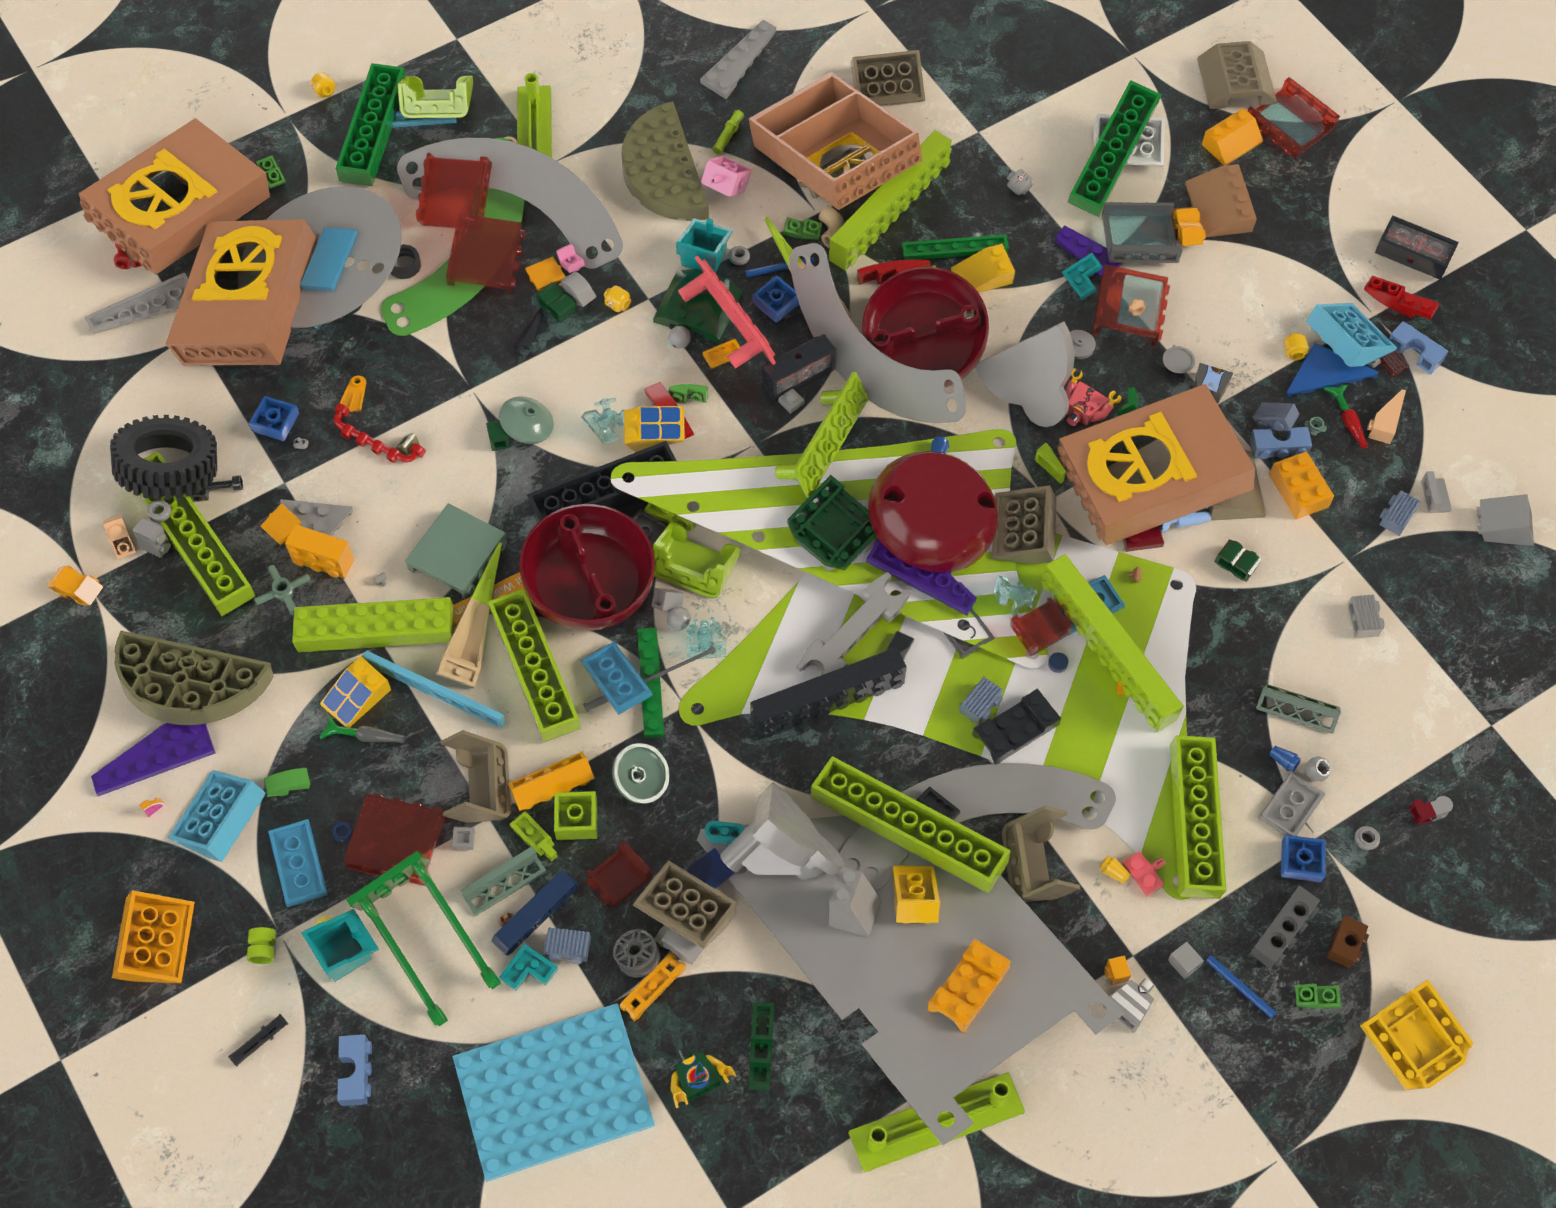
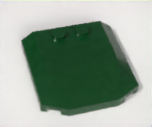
M698 269L676 271L653 318V322L669 328L671 324L683 326L688 330L703 334L704 339L720 344L731 320L710 292L706 289L688 302H685L678 292L679 289L703 272ZM717 276L719 281H722L733 295L736 303H740L743 291L729 279Z
M830 475L787 519V524L794 540L823 565L845 571L877 535L870 523L868 509L845 491V486Z

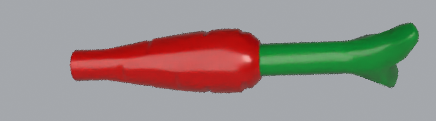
M1342 385L1339 388L1325 387L1324 390L1337 399L1343 411L1342 420L1348 430L1358 441L1362 449L1366 448L1368 444L1365 440L1356 412L1349 408L1343 396L1347 385Z

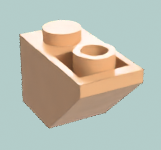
M123 514L104 519L103 525L117 559L135 554L136 549Z

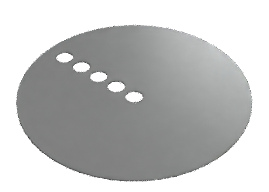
M351 186L319 189L290 201L267 219H305L318 239L317 244L325 227L356 229L358 232L348 256L354 258V263L350 267L343 268L334 291L302 289L291 328H307L322 325L341 318L361 306L387 280L400 253L402 233L396 212L384 198L366 189ZM259 244L246 246L241 257V263ZM265 249L261 250L250 263L266 262ZM361 261H369V266L365 270L357 269V265ZM379 263L384 265V269L380 273H372L373 266ZM262 270L238 271L239 289L252 283Z

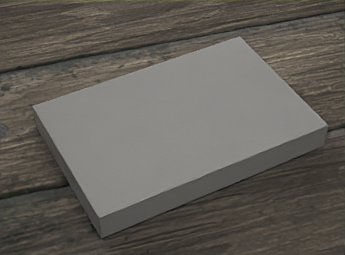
M1291 771L1265 807L1259 819L1284 836H1297L1325 796V793Z

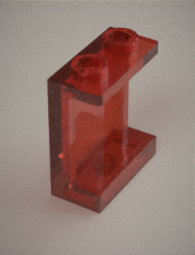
M1051 597L1047 598L1045 604L1019 618L1016 615L1010 619V627L1030 656L1037 654L1071 634L1072 623L1068 616L1064 617L1059 603L1056 600L1053 601Z
M625 841L618 845L619 850L596 869L593 871L589 869L586 872L588 878L586 881L593 890L596 888L601 893L599 896L604 903H610L613 908L652 877L651 869Z

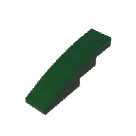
M753 1002L748 1090L770 1091L775 1003Z

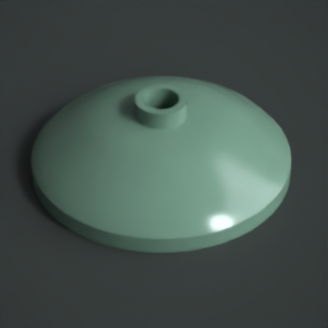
M524 396L513 397L507 400L500 409L499 420L502 428L510 437L526 444L541 443L552 433L554 422L550 411L533 398Z
M636 743L622 749L615 758L612 770L613 780L622 796L631 802L646 804L657 800L663 795L669 783V768L665 758L656 748L648 744ZM633 773H636L637 779L634 778Z

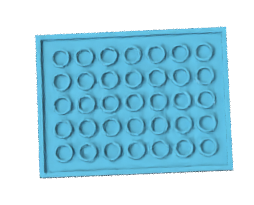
M618 1003L453 1056L486 1182L655 1127Z

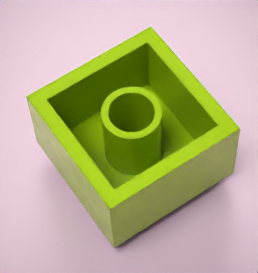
M595 791L555 793L554 832L556 840L597 839V797Z

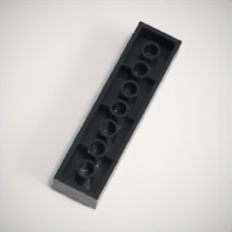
M667 441L529 493L527 494L529 506L537 523L549 514L572 505L595 504L613 509L639 499L614 487L611 483V473L615 467L629 462H669L677 460ZM627 472L623 474L622 479L626 483H631L634 481L635 476Z
M895 647L751 701L750 719L759 739L771 737L776 732L790 730L799 723H808L813 718L818 716L824 717L836 709L842 710L852 703H861L873 695L879 696L889 689L900 688L905 683L907 666L898 648Z

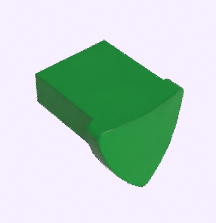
M1135 387L1128 388V403L1117 409V415L1119 416L1139 409L1138 394Z

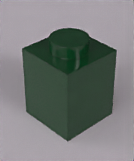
M500 420L486 423L492 451L510 448L508 434L502 428Z

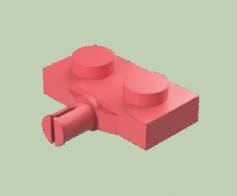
M1138 851L1123 861L1124 867L1131 874L1146 897L1164 886L1156 871L1166 865L1162 857L1151 864Z

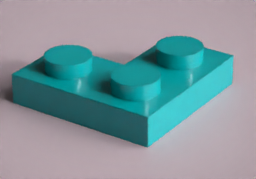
M1090 253L1062 271L1063 276L1081 301L1096 292V287L1088 277L1101 270L1102 266L1093 253Z
M524 944L500 974L499 980L517 991L527 976L531 975L546 986L558 971V966Z

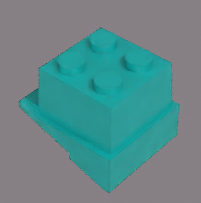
M693 218L685 232L683 231L676 242V254L680 255L681 266L701 270L695 259L698 256L701 260L705 259L716 273L727 250V242L733 230L713 224V219L711 218L707 219L706 222Z
M355 909L301 932L329 980L333 979L334 982L372 959L370 954L379 950Z

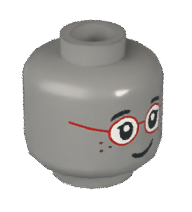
M1022 169L1016 172L1013 170L1007 177L1009 180L1007 187L1017 195H1025L1033 185L1031 183L1032 177Z

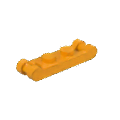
M672 952L669 953L621 1002L619 1007L623 1011H627L632 1020H638L665 989L686 970L687 966L683 962L677 961L676 956ZM672 966L674 969L670 972L666 968ZM635 1000L640 1003L637 1008L632 1005Z

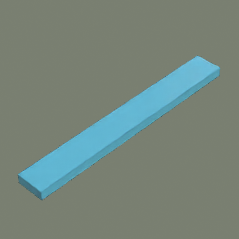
M366 651L363 655L364 659L379 672L499 728H503L506 723L504 714L369 651Z

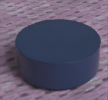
M1057 652L1050 656L1048 666L1053 672L1062 673L1067 669L1069 661L1065 654Z
M342 821L334 825L332 835L337 842L346 843L352 839L354 831L348 822Z

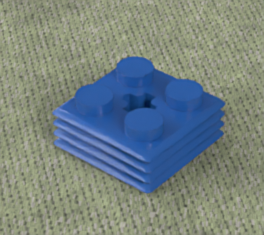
M775 276L752 295V303L775 322L781 320L799 305L796 291L778 276Z
M264 396L249 422V427L253 432L284 441L299 415V410L296 405Z
M1285 835L1282 840L1281 877L1322 882L1325 878L1326 841L1323 839ZM1300 856H1304L1306 861L1300 859Z

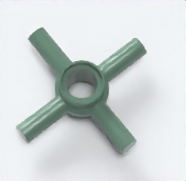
M271 565L268 567V571L274 580L272 591L254 598L258 606L276 597L279 601L285 602L289 612L293 615L294 607H296L292 600L293 589L311 581V579L306 574L289 582L286 578L280 577L275 565Z

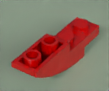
M1373 275L1365 285L1364 290L1374 299L1412 319L1415 315L1431 320L1439 307L1438 302L1405 292L1406 286Z

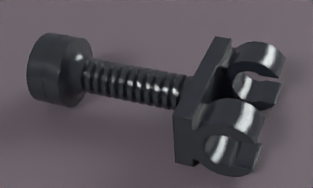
M237 475L232 476L231 480L208 483V487L202 488L200 492L195 493L192 491L191 497H193V501L200 502L209 500V490L232 487L234 491L243 490L242 477Z

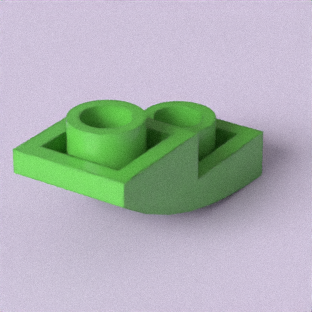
M273 156L256 161L257 166L266 172L270 189L286 183Z
M787 217L783 235L802 239H819L822 223L807 218L802 222Z
M680 384L669 387V393L676 403L687 404L689 398L697 402H707L708 387Z
M307 768L283 771L264 778L267 797L288 795L289 790L309 789L310 780Z
M1295 985L1297 1007L1341 1008L1339 985Z

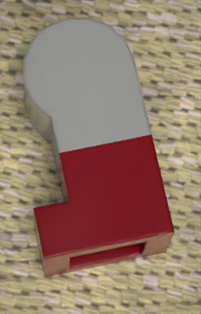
M1440 796L1436 801L1425 804L1419 799L1412 802L1409 810L1418 826L1446 817L1452 810L1453 803L1446 796Z

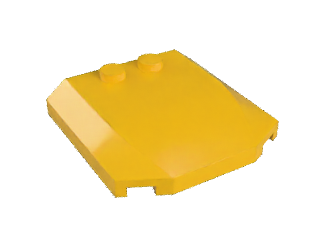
M1429 980L1420 983L1360 1025L1405 1090L1424 1089L1434 1086L1465 1063L1467 1053L1474 1044Z

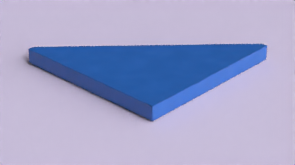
M1314 343L1285 396L1291 397V395L1298 393L1304 394L1313 392L1316 389L1336 387L1339 384L1348 382L1350 384L1370 377L1376 378L1379 372L1365 365L1350 367L1332 350Z

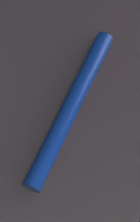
M810 257L811 264H815L814 257ZM801 259L806 265V259ZM785 262L746 270L745 276L748 278L789 268Z
M1210 955L1206 959V962L1271 1019L1277 1013L1213 956Z

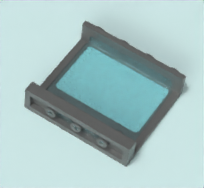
M1105 202L1102 220L1109 262L1179 263L1182 247L1176 245L1171 216L1174 203Z

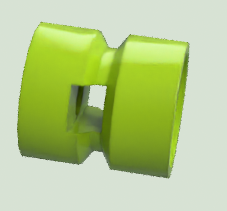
M264 927L249 930L248 943L251 946L247 948L248 962L253 964H270L275 961V948L273 945L276 944V930Z

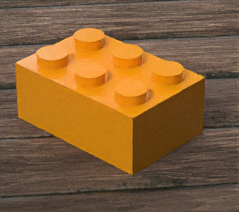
M1307 451L1273 464L1269 476L1296 520L1329 508L1334 495Z
M296 524L285 542L294 564L310 567L316 572L328 573L334 578L341 577L345 579L354 562L348 541Z

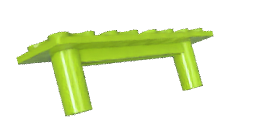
M528 73L524 77L525 86L517 87V144L530 147L552 158L551 86H539L538 76L535 73Z
M857 372L851 373L842 390L822 391L820 395L822 405L832 406L798 463L778 464L775 468L777 479L798 480L807 498L816 490L868 402V395Z
M1007 1072L969 1086L953 1097L974 1124L952 1140L1025 1113L1010 1073ZM913 1108L849 1131L851 1142L864 1173L942 1145ZM943 1111L938 1115L937 1120L942 1127H951L955 1122V1117L951 1112Z

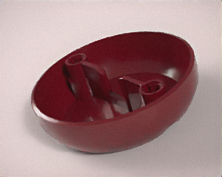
M916 267L891 276L875 290L863 314L862 335L881 353L896 362L921 370H953L962 380L976 367L985 351L989 336V318L983 299L966 279L942 268ZM946 380L944 388L953 385V382Z
M935 451L915 452L892 461L878 475L869 494L868 515L878 539L897 558L926 571L953 572L975 564L989 549L998 528V509L993 492L986 480L971 465L946 453Z
M595 504L572 505L544 517L528 534L520 555V576L529 601L536 610L550 621L575 630H600L612 627L629 618L646 600L655 573L653 549L641 527L624 513Z

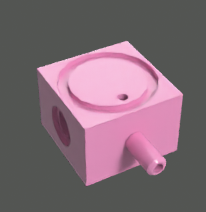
M724 156L708 160L701 183L732 197L745 192L752 170Z

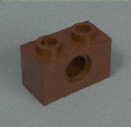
M1344 916L1339 922L1326 958L1347 968H1351L1354 963L1358 964L1362 956V952L1359 951L1361 945L1365 946L1369 934L1366 933L1368 925ZM1345 939L1350 940L1353 943V946H1349L1345 942Z

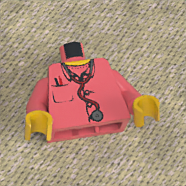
M1074 368L1071 373L1073 378L1069 380L1065 390L1069 400L1067 412L1069 417L1066 419L1068 424L1075 426L1078 422H1081L1084 425H1089L1091 422L1105 419L1114 408L1113 404L1121 401V396L1119 395L1117 399L1113 400V396L1116 394L1115 391L1110 392L1109 398L1082 382L1076 383L1077 380L1082 378L1083 373L1081 371L1080 375L1075 377L1074 372L1076 368Z

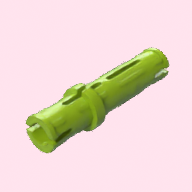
M735 110L731 119L726 122L725 129L712 148L715 154L721 155L733 133L738 130V125L744 117L743 112L740 110Z

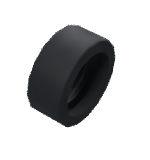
M402 244L398 258L408 256L413 258L414 261L407 267L394 266L390 274L398 279H409L420 271L421 260L416 248L411 245Z

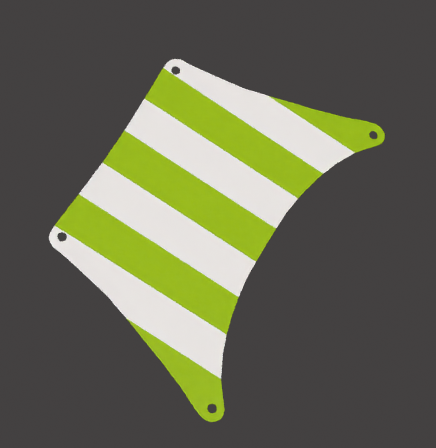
M1055 533L1054 560L1066 554L1088 583L1104 575L1107 577L1125 604L1123 609L1113 613L1114 617L1184 705L1177 721L1159 732L1149 726L1147 718L1136 709L1135 702L1131 697L1116 694L1117 682L1113 679L1111 671L1100 662L1098 654L1090 649L1088 641L1084 636H1081L1076 631L1058 640L1039 611V607L1054 600L1052 594L1046 591L1042 585L1044 571L1049 563L1028 564L1015 562L1024 599L1049 654L1046 663L1039 668H1026L982 648L962 659L942 631L900 613L891 622L882 617L842 658L850 665L885 652L896 631L914 638V643L904 659L907 669L905 683L900 688L889 689L882 695H873L861 703H852L845 709H836L828 715L862 719L894 726L992 760L990 751L980 739L974 738L972 735L973 729L978 725L959 712L960 704L980 680L986 677V679H989V681H992L993 684L1003 690L1001 695L1003 700L997 708L993 706L990 710L991 715L989 718L992 720L1021 702L1024 696L1038 688L1061 717L1060 725L1000 763H1025L1056 767L1080 773L1108 784L1115 792L1116 802L1105 825L1114 831L1136 853L1140 851L1151 864L1162 857L1166 865L1156 871L1164 883L1163 889L1165 892L1178 900L1190 898L1179 897V887L1173 883V878L1178 875L1170 758V744L1176 735L1187 736L1185 673L1193 600L1196 593L1194 579L1188 573L1174 567ZM823 565L826 571L834 569L833 567ZM1137 567L1142 571L1139 583L1133 581V578L1128 576ZM806 572L764 619L713 670L698 681L683 696L679 703L680 717L687 724L700 726L741 714H750L751 701L821 676L823 670L817 665H810L801 672L796 669V665L805 654L807 648L816 639L819 638L826 644L859 610L865 601L857 594ZM1174 579H1179L1183 583V587L1180 590H1174L1170 586V582ZM894 590L890 593L891 596H897L901 594V592L898 590ZM1028 648L1025 654L1029 659L1037 658L1038 652L1036 649ZM1060 652L1067 656L1069 662L1064 672L1055 673L1049 668L1048 661L1053 653ZM695 703L702 704L704 707L703 713L699 715L692 713V705ZM1094 791L1091 793L1090 799L1092 802L1100 804L1104 802L1105 796L1100 791ZM1084 808V810L1092 814L1094 817L1097 816V812L1094 808Z

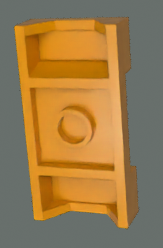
M974 939L942 987L938 988L928 1002V1011L940 1012L947 1016L964 1033L1009 970L1011 961Z

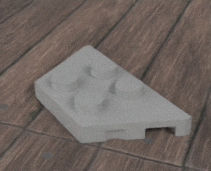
M280 500V503L302 521L299 526L333 536L335 531L343 525V520L353 513L352 506Z

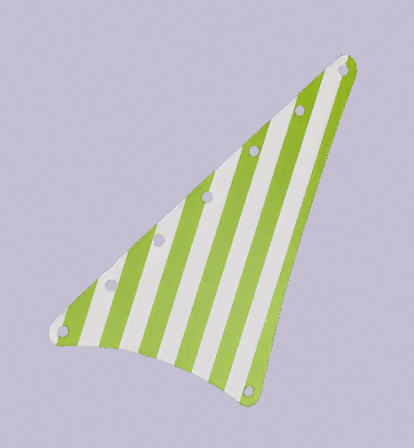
M992 429L943 437L949 441V449L946 454L955 456L975 468L986 480L994 497L995 493L1010 491L1011 469L1016 448L1015 436L1010 431ZM997 437L1005 441V445L1001 448L996 447L993 443V440ZM934 439L887 446L839 450L817 488L832 475L845 486V491L868 509L870 491L881 471L892 461L904 455L931 451V443ZM802 454L669 462H629L615 467L611 473V483L621 491L711 529L859 596L871 582L885 574L884 571L866 562V558L878 541V537L870 543L845 571L836 568L826 571L819 560L794 540L787 524V519L805 502L807 497L798 480L777 479L775 468L778 464H797ZM630 472L634 474V481L631 483L624 482L622 479L624 473ZM689 502H697L700 506L699 510L696 512L689 511L687 508ZM754 532H762L765 539L762 542L754 541L752 538ZM992 542L980 560L965 569L951 572V575L977 597L972 609L995 637L992 641L979 647L1026 668H1039L1046 663L1049 654L1024 599L1016 564L1010 561L993 560ZM891 576L889 583L885 586V591L889 595L894 590L902 593L908 589L911 592V596L900 612L902 615L973 645L989 637L971 611L966 616ZM965 619L970 623V626L975 628L976 635L974 638H970L974 634L972 628L965 631L958 628L959 620ZM1028 648L1036 649L1038 652L1037 658L1029 659L1025 654Z

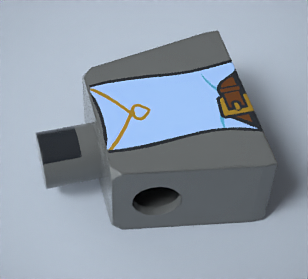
M1199 363L1194 388L1206 384L1218 404L1230 384L1233 372Z

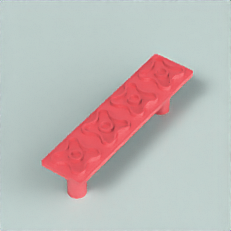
M696 256L695 259L703 273L678 290L683 300L688 302L707 289L746 339V344L727 356L735 369L760 352H763L772 365L776 363L773 358L775 353L767 339L762 335L757 326L753 325L750 317L745 313L740 304L736 303L733 295L728 291L723 282L719 281L716 273L711 269L706 260H701Z

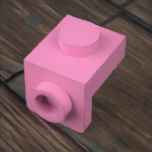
M572 244L556 251L561 266L569 273L576 272L585 266L584 260L575 253Z

